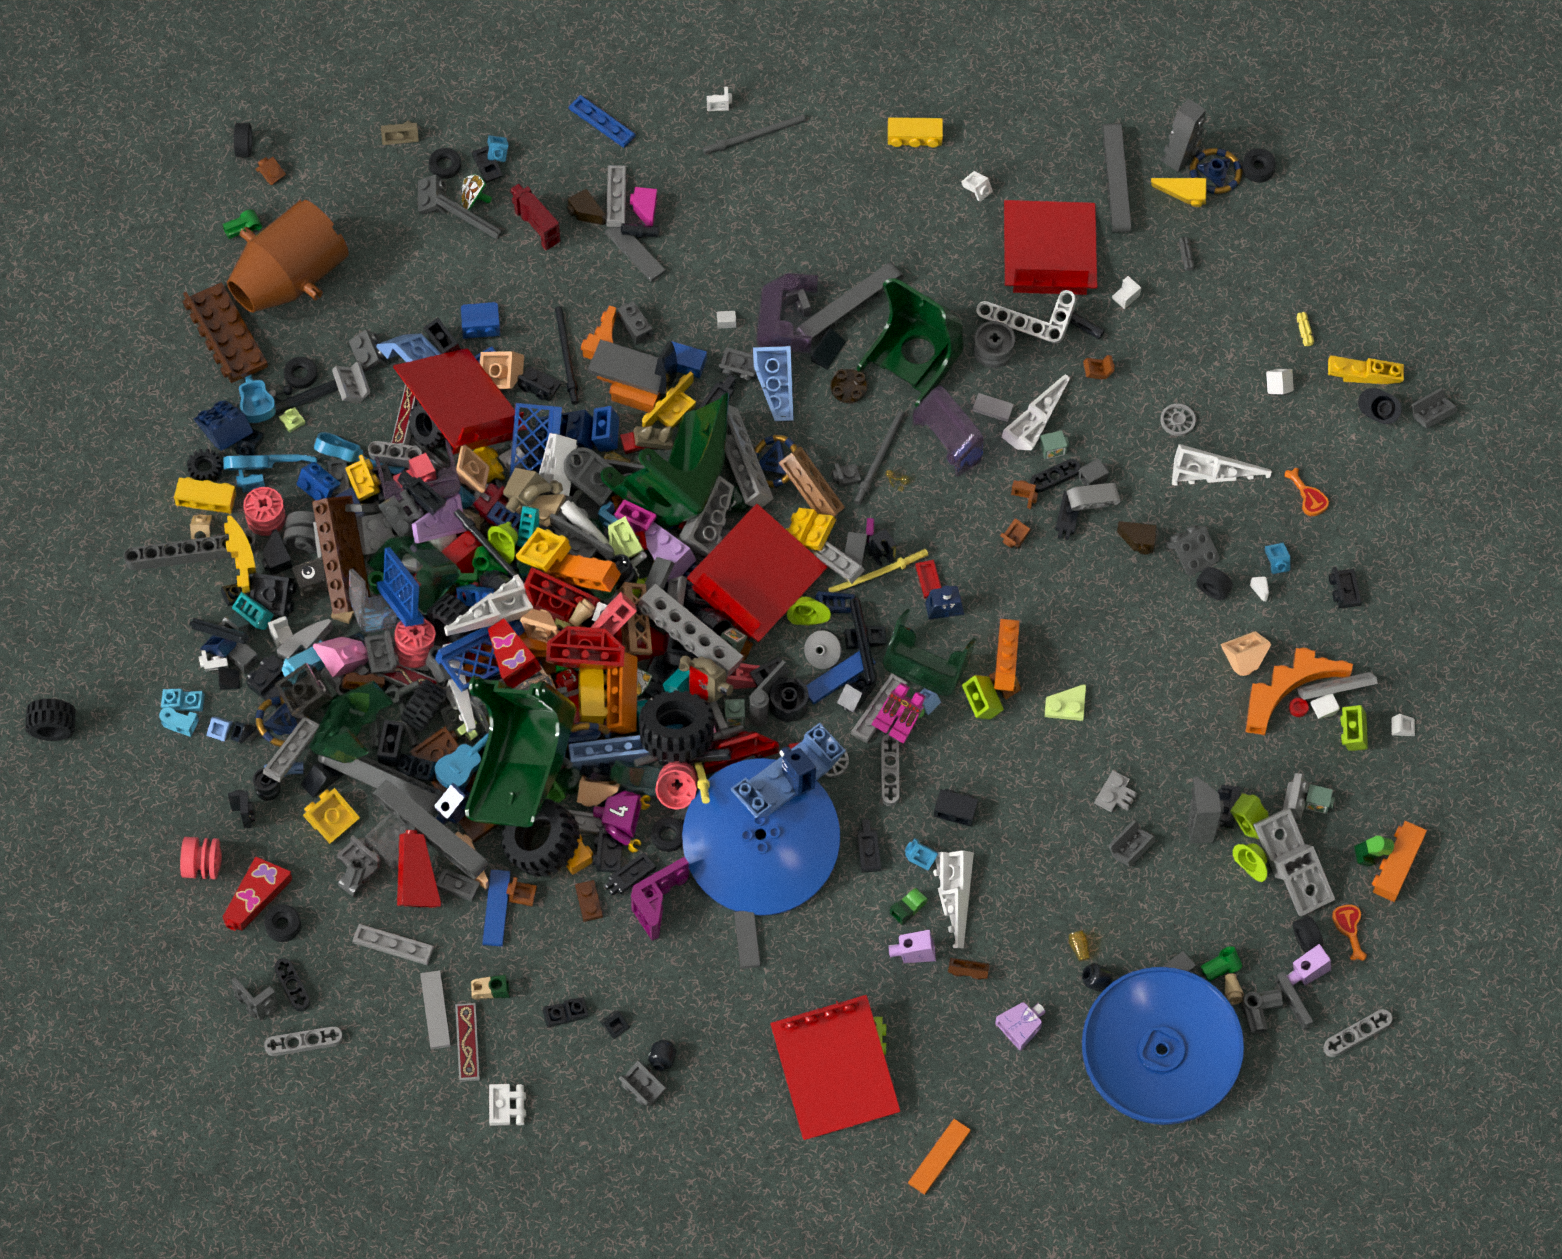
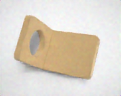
M212 515L193 516L190 524L191 539H196L195 534L198 531H202L206 534V537H210Z

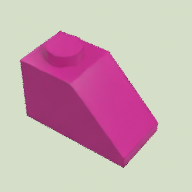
M635 187L634 194L630 196V205H633V212L645 225L653 226L657 189Z
M623 500L614 514L618 520L625 516L634 533L647 531L657 517L656 514L627 500Z

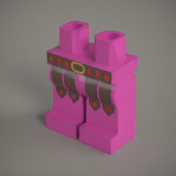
M900 683L896 689L891 691L871 724L887 733L898 716L888 735L902 743L909 737L924 708L922 705L926 697L916 692L912 699L908 698L906 694L910 687L904 683Z

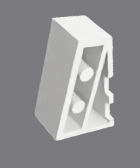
M550 433L539 475L549 484L552 480L562 483L563 491L557 494L569 496L571 481L565 475L564 460L571 451L577 448V440ZM572 456V458H571V461H572L573 464H574V457H575V456Z

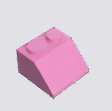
M338 637L313 645L332 677L353 672L359 665L362 664L364 666L368 661L366 647L362 641Z

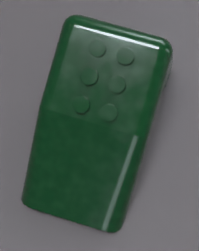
M889 278L883 283V288L889 302L890 314L888 321L880 336L859 362L857 371L862 372L870 361L882 369L886 368L921 392L915 403V407L920 409L961 355L964 349L963 325L961 319L951 313L945 306L939 305L929 296L923 295L904 282L895 278ZM912 339H924L931 343L935 351L929 361L923 364H914L903 357L901 348Z
M729 393L723 394L720 399L702 408L683 414L668 462L654 450L645 448L639 453V461L645 468L625 477L615 468L606 467L601 471L602 481L623 500H627L656 514L657 517L653 522L664 530L700 515L704 511L724 466Z
M472 676L469 681V692L486 706L489 713L490 728L483 757L465 808V814L474 822L530 827L533 825L562 767L576 714V706L571 700L545 681H539L537 684L531 683L529 690H517L498 680H485L479 676Z

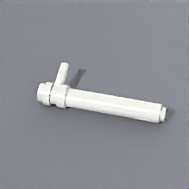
M568 500L560 507L562 509L561 512L573 525L579 526L588 535H594L603 544H609L607 538L573 501L570 502ZM645 552L639 553L630 560L637 576H639V573L635 566L647 557Z

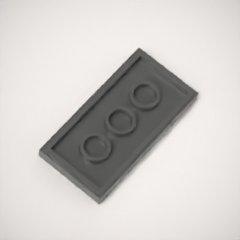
M600 339L588 367V373L656 395L659 394L661 376L655 374L658 357Z

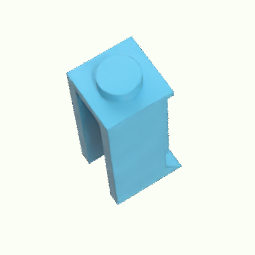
M311 647L289 659L286 658L282 671L284 676L289 678L294 684L320 671L325 665L314 647Z

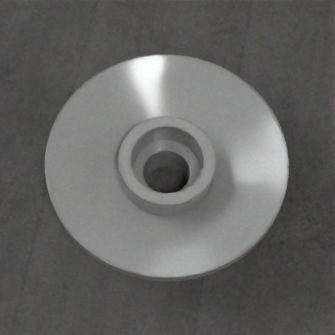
M829 631L814 632L805 643L804 652L806 659L812 666L819 669H827L834 666L841 656V644L838 638ZM819 647L823 649L821 654L818 652Z

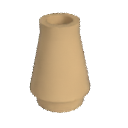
M584 598L582 601H579L569 621L575 627H578L594 614L596 607Z
M1233 973L1225 976L1224 996L1231 1005L1241 1003L1244 997L1237 976Z

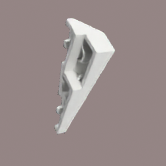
M1065 374L1029 404L1028 409L1003 430L1002 438L1017 450H1032L1070 377Z
M1179 444L1174 458L1172 485H1178L1179 481H1188L1189 484H1195V480L1206 479L1207 483L1235 481L1236 477L1240 476L1254 479V475H1266V478H1270L1271 470Z
M519 575L513 576L512 580L502 584L493 594L490 593L472 606L467 613L457 617L456 621L449 626L446 625L444 628L446 636L492 626L503 618L507 622L518 620L531 611L533 606L525 594L524 584Z
M455 660L448 662L451 667L459 669L460 662ZM460 674L459 679L464 685L466 684L465 675ZM449 679L447 686L443 687V689L447 691L446 696L453 708L458 709L461 713L459 719L464 721L466 731L471 732L476 729L468 689L461 692L453 679Z
M968 851L939 852L935 859L937 869L933 871L934 876H939L940 878L938 892L944 915L950 916L952 926L948 927L949 933H954L955 935L953 948H964L974 855L973 852Z

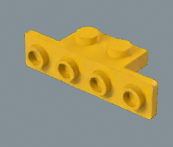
M692 372L683 375L675 388L672 387L667 392L666 397L662 401L659 400L650 413L644 415L642 427L652 426L659 420L665 426H671L673 429L681 421L683 414L694 408L696 401L684 393L694 382Z

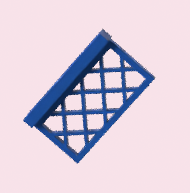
M516 403L509 478L514 471V467L520 462L526 470L530 471L538 464L541 466L543 458L539 460L533 451L540 445L544 450L546 449L543 443L546 441L547 445L550 433L560 435L562 407ZM520 407L528 408L532 413L524 421L519 416ZM541 409L549 410L548 419L542 423L536 414ZM534 416L540 425L532 431L526 422ZM522 425L530 432L523 440L517 434L518 429ZM543 426L547 431V437L540 441L534 433ZM533 435L539 444L530 450L524 441ZM523 444L529 452L520 459L516 454V448ZM529 454L537 461L530 469L522 461Z
M390 547L385 548L383 581L377 582L378 591L405 627L424 624V617L418 610L419 584Z
M491 626L483 627L439 649L435 660L439 665L442 664L461 692L469 689V682L463 685L459 679L460 674L468 677L479 676L487 680L500 673L499 667L491 665L492 658L496 659L488 628ZM487 644L492 646L491 653L480 650L481 645ZM471 652L476 654L475 661L465 659V653ZM478 656L489 657V663L477 662ZM451 660L460 662L459 669L451 667L448 662ZM462 664L473 665V671L461 670ZM476 666L487 669L486 674H475Z

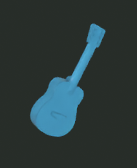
M252 375L245 377L246 383L239 386L241 412L245 414L249 423L263 422L272 418L276 412L273 397L266 391L265 383L262 380H253Z
M327 432L319 433L314 444V449L318 452L349 462L360 461L359 456L363 455V450L360 449L358 444ZM370 459L373 464V467L384 464ZM388 466L391 474H400L405 469V467Z
M305 454L223 457L224 470L272 468L275 462L306 461L317 463V458Z
M489 732L473 747L462 744L455 752L437 761L435 765L436 778L445 788L448 789L452 783L463 788L468 785L472 774L479 769L481 757L478 752L486 746Z

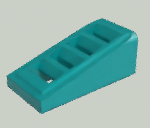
M529 506L522 507L517 546L523 547L534 531L540 528L539 509Z
M244 592L240 593L232 606V609L249 623L262 630L266 629L274 616L273 613ZM247 601V603L245 604L244 608L241 609V607L243 606L244 602Z

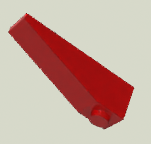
M470 531L464 532L413 575V578L419 584V591L424 593L435 589L441 579L450 583L454 582L455 573H474L473 558L475 550L483 545Z

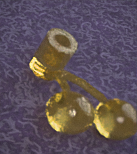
M887 470L885 472L886 477H889L890 484L894 488L895 486L892 484L891 478L900 480L902 485H907L910 482V478L907 475L895 478L893 477V471ZM903 486L898 487V491L904 490Z

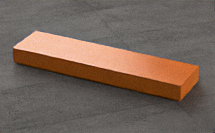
M953 1119L908 1181V1184L925 1195L966 1139L971 1129Z

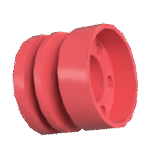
M259 487L247 494L243 508L249 529L261 536H270L275 529L280 531L286 522V513L281 495L270 487Z
M424 619V624L405 627L402 621L397 624L394 636L395 647L393 649L394 654L398 655L399 663L404 667L420 668L426 665L425 661L430 649L434 647L436 635L433 625L428 620Z
M674 761V763L669 762L659 772L655 790L657 798L663 805L671 809H682L690 805L696 796L698 788V777L694 767L687 762L680 763V761ZM676 779L679 780V782L681 783L680 785H677V782L675 781Z
M184 837L180 859L181 877L196 878L198 870H201L202 879H207L208 872L210 879H217L222 859L220 840L213 838L210 847L209 838H205L203 845L200 846L198 837Z

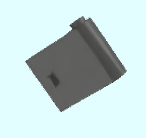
M784 660L750 696L749 720L756 727L764 726L768 722L769 698L772 685L777 680L786 677V662Z

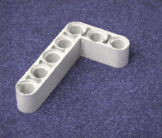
M1065 290L1061 292L1049 323L986 301L980 302L976 311L983 319L1003 322L1014 330L1052 343H1060L1065 336L1077 299L1071 291ZM1065 295L1072 296V302L1070 304L1063 303V297ZM989 306V314L982 315V307ZM1003 311L1007 312V319L1000 321L998 315ZM1060 312L1066 314V319L1062 322L1057 321V314ZM1024 318V326L1017 327L1016 320ZM1035 324L1042 325L1040 333L1033 332ZM1055 329L1059 330V338L1052 339L1050 333Z

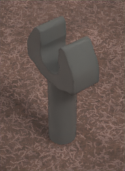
M417 680L402 688H397L395 685L389 686L385 694L390 696L395 693L396 695L394 698L389 699L388 703L391 705L401 704L403 695L416 690L420 682Z

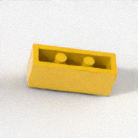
M888 117V145L894 147L910 145L911 147L928 145L932 148L942 146V118Z
M190 477L179 478L174 500L177 506L231 514L236 490L235 486L229 483L218 484L209 480L199 481Z
M579 668V722L603 724L604 719H607L608 709L604 707V702H607V690H604V685H607V674H603V670Z

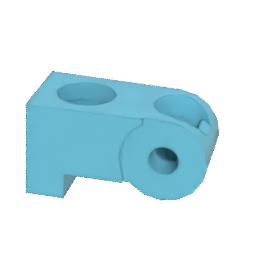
M170 707L162 709L159 714L161 723L165 728L189 737L192 736L199 722L196 713L189 712L188 716Z

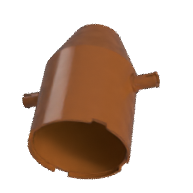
M299 200L259 234L256 235L248 227H244V230L240 231V237L245 239L247 244L227 281L228 288L235 299L252 313L295 301L305 292L316 301L318 300L316 295L321 298L323 292L314 284L348 257L349 252L346 242L341 234H336L332 228L333 222L322 210L308 200L302 202Z

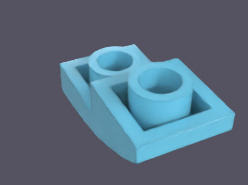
M163 689L161 708L170 707L180 711L203 712L205 694L203 691L184 692L182 689Z

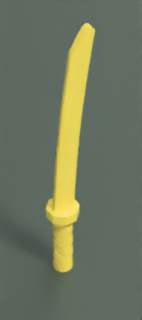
M923 549L905 559L900 557L893 564L858 577L852 584L847 581L830 587L828 590L829 592L840 591L899 567L903 570L906 568V565L928 556V552L926 549Z
M702 762L694 763L702 802L707 804L710 802L708 791L710 783L706 779Z

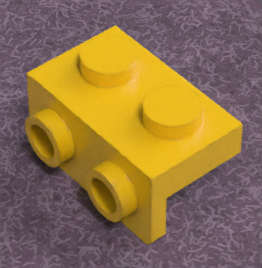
M486 446L473 451L489 466L487 483L494 478H498L501 481L505 479L503 475L504 469L497 459L498 453L493 447Z
M363 455L359 456L360 461L345 468L360 502L380 492L378 487L380 481L377 475H373L372 469H374L373 464L369 458L366 459Z

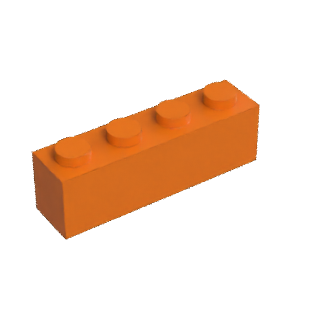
M568 553L561 562L555 561L548 571L545 572L569 585L611 592L621 575L616 568V564L610 560L603 561L594 557L586 558L581 555H569Z
M1000 619L994 689L1014 690L1019 634L1018 620Z
M626 652L624 654V667L607 669V727L610 731L621 735L636 732L637 657Z
M1407 821L1404 822L1402 827L1398 826L1394 837H1397L1394 849L1388 859H1383L1379 868L1382 870L1380 876L1376 874L1372 886H1375L1373 893L1395 902L1427 830Z

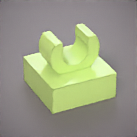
M295 407L285 411V414L279 417V420L289 433L305 424V420Z
M465 723L454 731L458 737L465 734L470 741L478 735L475 730L467 732Z

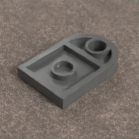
M584 447L576 448L564 460L565 475L574 485L601 506L612 492L602 481L601 471L606 467L612 466L593 450ZM572 456H575L579 459V465H574L572 463Z

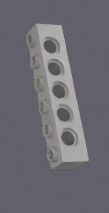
M728 405L725 452L745 503L753 507L756 504L763 507L773 500L772 493L738 408Z
M657 584L652 586L640 598L638 608L644 615H648L658 627L666 630L673 639L683 644L687 651L692 652L698 658L702 656L712 659L717 666L726 671V679L740 666L743 655Z

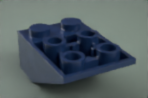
M226 400L215 403L213 408L201 411L194 418V421L204 434L221 451L253 433L245 414Z
M586 410L561 413L560 435L577 440V448L584 447L592 450L593 417ZM543 416L538 418L543 423L546 419H548L549 416ZM537 419L535 429L540 425ZM543 426L534 433L540 441L547 437V431Z

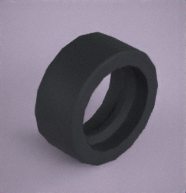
M251 123L235 124V157H251L253 139Z

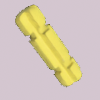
M1298 313L1296 318L1299 323L1304 346H1312L1314 339L1311 335L1312 331L1307 320V313Z

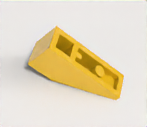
M1151 178L1152 187L1191 204L1193 207L1206 205V178Z

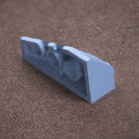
M790 346L753 348L754 369L774 421H793Z

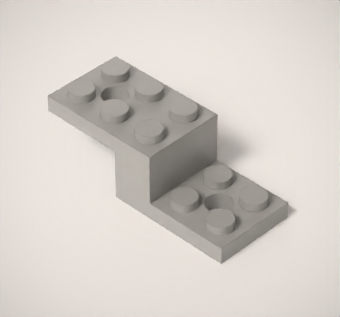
M404 508L407 514L411 512L410 508ZM382 512L355 514L363 554L383 552L388 547L393 550L415 546L413 529L401 537L397 533L394 535L391 524ZM313 522L318 560H323L316 522Z
M1286 808L1253 824L1274 876L1284 880L1299 916H1303L1335 900L1313 846L1304 844L1290 808ZM1277 829L1283 831V836L1279 840L1275 837ZM1309 884L1314 888L1311 895H1307L1305 891Z

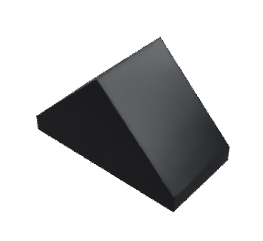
M323 763L314 764L301 785L314 798L344 774Z

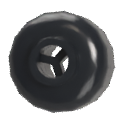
M1092 963L1084 968L1082 979L1086 987L1102 992L1112 983V974L1107 967L1098 963Z
M659 1040L652 1044L648 1061L658 1071L670 1069L674 1064L677 1050L672 1042Z

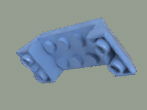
M421 333L401 335L379 343L376 346L387 359L400 355L406 362L441 354Z
M821 723L806 732L803 741L791 749L793 751L801 748L816 766L815 781L826 774L846 751ZM782 756L752 779L744 778L731 788V791L756 818L771 815L796 796L795 791L782 772Z

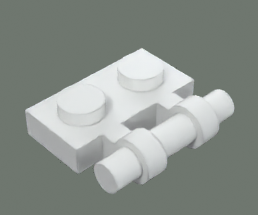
M510 1084L489 1085L490 1126L510 1125V1117L516 1118V1125H524V1118L526 1117L524 1085H516L515 1092H510ZM510 1100L516 1101V1109H510Z

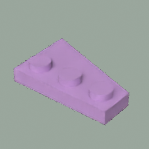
M455 494L446 500V505L433 516L427 513L412 524L415 543L466 531L462 526V522L454 515L457 509L463 512L460 494Z

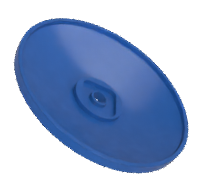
M765 758L740 761L721 769L708 779L710 783L708 788L710 802L707 804L702 802L699 789L686 812L682 834L685 858L689 862L692 876L702 890L717 903L728 909L753 912L754 915L758 916L787 912L799 907L812 898L830 877L840 848V827L837 813L830 797L819 782L815 781L814 789L800 796L796 795L771 815L756 818L731 791V788L744 778L752 779L776 761L775 759ZM762 829L766 832V837L763 840L756 839L755 833L757 830Z
M1145 968L1126 974L1114 981L1093 1003L1085 1020L1082 1034L1084 1065L1098 1093L1119 1112L1130 1118L1151 1124L1183 1123L1211 1111L1232 1089L1243 1060L1244 1044L1242 1029L1229 1001L1215 986L1205 979L1176 968ZM1160 1045L1165 1046L1167 1053L1163 1055L1158 1054L1156 1048Z

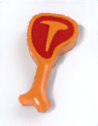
M1294 468L1292 471L1286 470L1285 477L1291 479L1300 490L1303 498V512L1308 516H1317L1325 512L1329 506L1328 498L1320 490L1305 486L1298 476L1299 468Z
M1355 905L1339 906L1333 911L1332 919L1336 928L1350 939L1353 949L1350 960L1360 959L1364 961L1367 954L1361 950L1357 938V925L1361 919V911Z

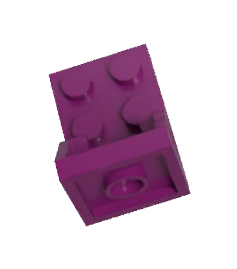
M685 856L633 886L631 909L652 941L659 938L663 915V895L667 894L671 887L676 884L680 886L689 878V862Z

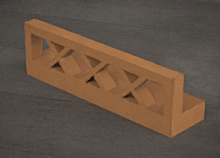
M801 446L778 462L811 509H814L817 514L835 516L845 508Z
M624 582L619 588L618 594L622 592L632 602L634 601L635 605H638L640 598L638 599L632 594V589L641 590L642 597L647 592L646 584ZM635 613L621 627L622 645L628 654L634 656L636 654L651 655L652 644L649 616L644 614L639 616ZM637 622L644 627L642 634L635 627ZM639 639L646 644V649L637 648V641Z

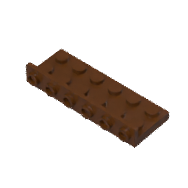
M222 282L192 296H189L187 292L183 293L185 299L182 301L186 311H191L190 317L194 324H198L199 327L197 329L200 336L206 338L205 344L208 350L214 352L212 355L216 364L222 366L220 370L224 378L228 377L229 381L234 383L268 367L266 359Z
M352 495L324 498L312 502L334 615L360 611L363 608H373L355 512H345V505L353 504Z
M443 727L410 752L415 757L437 762L440 758L456 751L459 747L456 741L459 738L453 730L448 731L446 727ZM477 771L472 774L470 782L465 787L470 793ZM435 774L432 784L436 789L445 793L447 788L437 780ZM466 815L459 821L474 843L500 825L474 822Z

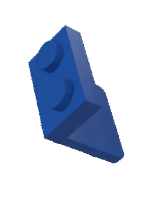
M497 303L466 304L461 306L463 339L500 336Z

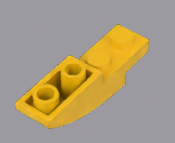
M1330 356L1328 358V375L1342 377L1343 382L1400 383L1404 381V364L1368 358L1365 362Z
M227 516L228 522L224 523L225 534H229V540L226 541L227 552H231L232 558H235L236 569H240V575L237 576L238 587L242 588V592L249 593V574L256 573L253 553L240 525L232 516Z

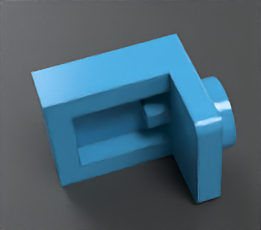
M611 501L607 505H603L598 513L599 521L605 528H608V525L618 520L612 515L615 508L614 503Z

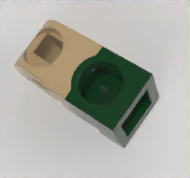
M506 974L472 980V999L510 998L509 980Z

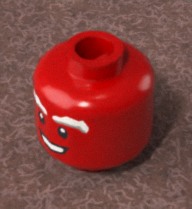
M569 668L558 673L556 680H554L555 688L566 687L568 692L577 689L579 671L576 672L573 668Z

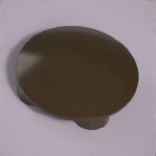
M840 369L832 378L830 388L837 400L843 403H854L865 396L868 384L862 372L853 369Z

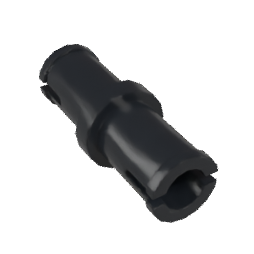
M642 223L637 225L621 224V235L637 236V238H642V236L658 238V226H647Z

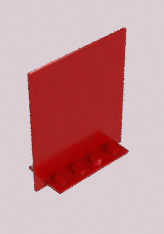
M1004 200L1005 286H1013V293L1060 294L1068 290L1074 295H1087V288L1097 289L1095 203Z
M468 348L393 365L395 371L452 445V455L460 453V448L463 445L474 450L512 440L515 410ZM520 412L519 416L523 418L524 412ZM522 425L518 429V432L527 430V428L524 425Z
M756 504L690 573L687 579L694 584L692 589L714 609L720 611L723 616L730 620L737 630L748 636L747 639L752 636L759 642L823 573L827 566L761 506Z
M867 995L840 1003L836 1001V1004L770 1023L803 1140L900 1112Z

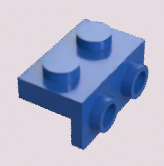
M312 462L301 469L296 485L313 499L320 500L331 498L333 490L340 487L341 483L316 462Z

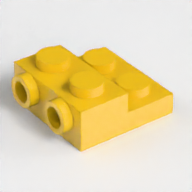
M799 508L797 513L792 514V523L786 530L807 549L821 551L836 519L832 515L817 514L814 509Z
M537 528L516 554V558L523 563L547 572L555 561L561 562L570 551L571 546L565 536H558L548 529Z
M335 788L331 791L325 790L319 795L321 800L316 804L311 802L304 808L306 813L303 814L315 830L317 829L329 844L360 818Z

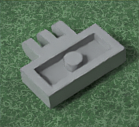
M1112 770L1094 804L1110 812L1113 811L1115 805L1128 811L1130 806L1127 803L1132 804L1134 801L1132 798H1136L1137 793L1127 788L1130 781L1129 778Z

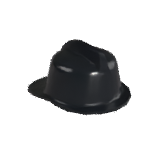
M1368 388L1359 396L1358 406L1360 411L1379 423L1392 424L1401 415V403L1396 397L1377 388Z

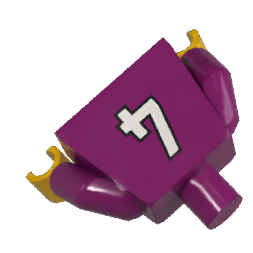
M623 791L614 796L607 797L605 807L595 806L593 817L601 818L606 832L623 845H628V850L635 853L638 852V849L634 848L633 844L640 846L641 841L638 839L632 841L631 838H634L640 810L650 807V804H646L644 801H650L651 798L648 795L641 798L638 794Z

